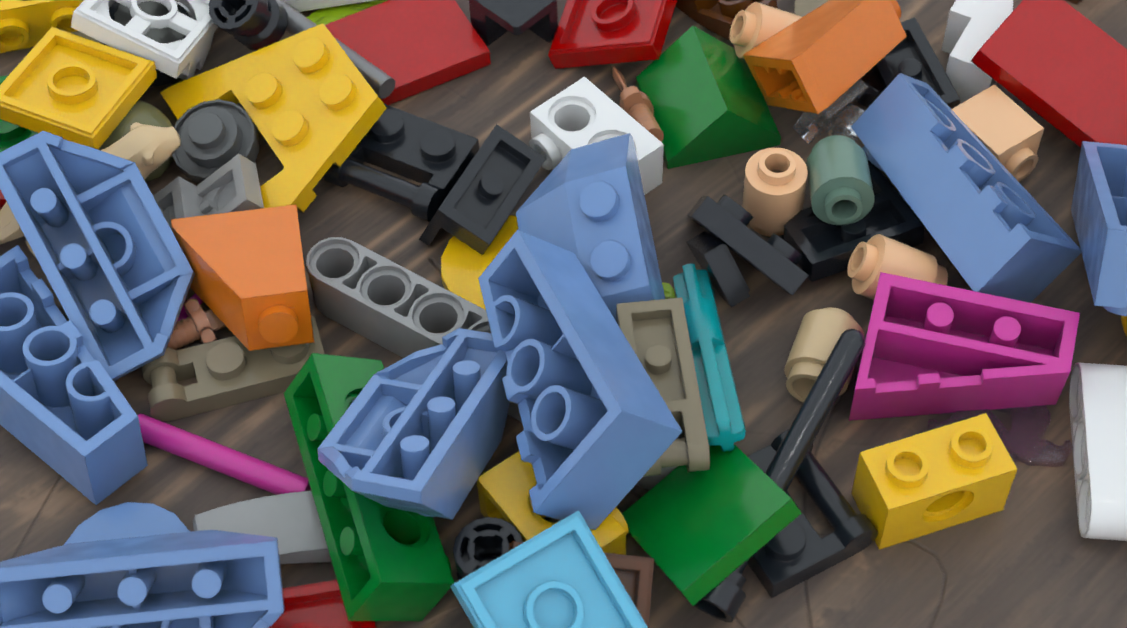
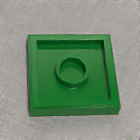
M709 445V470L688 472L686 465L678 466L622 513L628 525V533L650 558H654V563L692 606L802 514L792 498L736 445L734 450L722 451L720 445Z

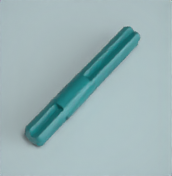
M688 263L682 266V273L674 275L673 287L675 297H682L708 444L720 445L722 451H731L735 448V442L745 438L746 428L710 276L707 270H696L695 264Z

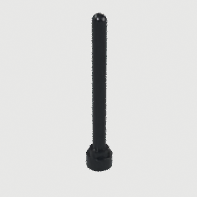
M848 329L840 335L765 472L785 493L865 347V337L859 330ZM750 558L694 606L716 619L733 622L746 597L742 590L746 579L742 573Z

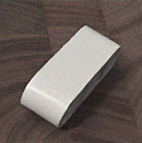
M1075 363L1070 380L1069 410L1079 532L1083 538L1127 541V366Z

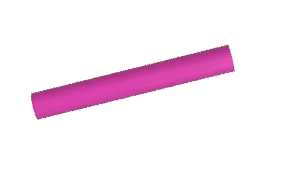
M142 413L137 415L142 439L146 444L275 495L311 491L308 478Z

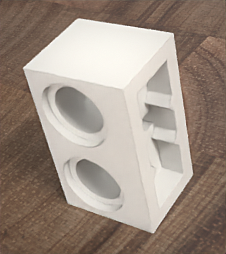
M586 77L578 80L530 111L531 140L529 145L547 158L542 165L543 168L554 170L571 149L630 133L634 140L644 195L662 184L664 144Z

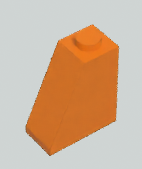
M829 0L743 54V57L769 106L819 114L833 104L904 40L907 35L899 20L901 18V9L897 0Z
M296 204L171 219L172 232L195 272L190 288L249 351L314 343Z

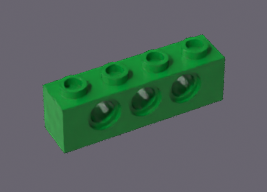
M312 353L284 392V397L348 620L422 621L451 588L450 586L454 584L449 558L444 553L433 517L386 507L352 491L318 460V447L371 377L384 369L382 360Z

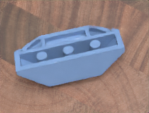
M42 131L0 152V190L68 319L72 321L82 335L83 343L93 359L99 360L112 380L115 381L163 356L195 272L136 163L89 146L65 140L46 131Z
M628 133L571 149L517 210L518 229L575 253L616 321V304L665 299L632 135Z
M458 328L443 336V344L416 351L375 373L318 447V460L352 491L386 507L416 512L427 517L437 516L453 520L502 440L510 401H507L502 378L506 376L508 364L505 351L495 348L491 333Z
M202 530L70 543L0 562V628H269L283 614L285 609L278 537L219 530Z

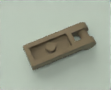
M682 297L616 304L617 324L683 431V438H677L643 477L661 475V468L686 465L688 472L709 470V444Z
M311 316L314 343L249 351L236 336L180 350L167 347L163 356L141 367L143 379L152 386L147 395L150 415L160 421H173L285 392L312 353L325 354L315 316ZM193 377L197 379V383L182 386L178 384V381Z

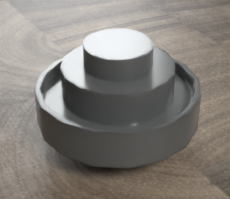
M220 99L201 102L188 109L174 126L179 133L181 143L172 156L182 173L196 184L201 183L237 154L255 163L260 150L259 132L244 109L233 102Z

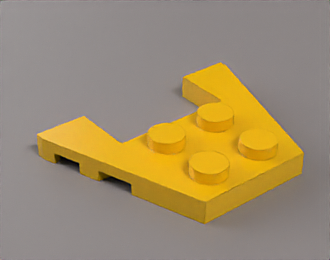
M324 23L169 86L160 92L178 120L188 109L204 101L220 99L236 104L240 102L284 166L282 171L260 186L264 208L296 204L297 210L303 213L317 196L313 188L333 163L340 167L387 109Z

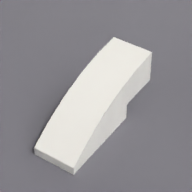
M956 0L951 7L942 51L950 53L946 74L960 97V103L965 102L990 86L996 85V81L973 64L971 60L983 44L1013 12V0Z

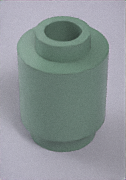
M833 135L821 139L815 144L806 161L812 210L820 220L828 224L848 225L864 218L874 205V192L867 155L849 137Z

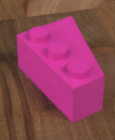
M880 272L849 421L1056 405L1071 371L1080 313Z

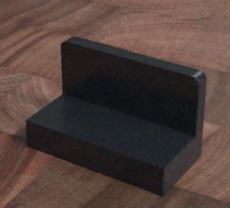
M496 124L431 219L419 240L429 246L439 230L443 228L483 255L547 158Z

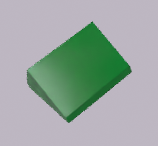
M691 26L660 55L658 60H654L636 77V87L650 99L654 107V117L664 133L662 140L664 144L663 158L668 169L780 145L781 136L746 61L736 56L733 47L695 26Z

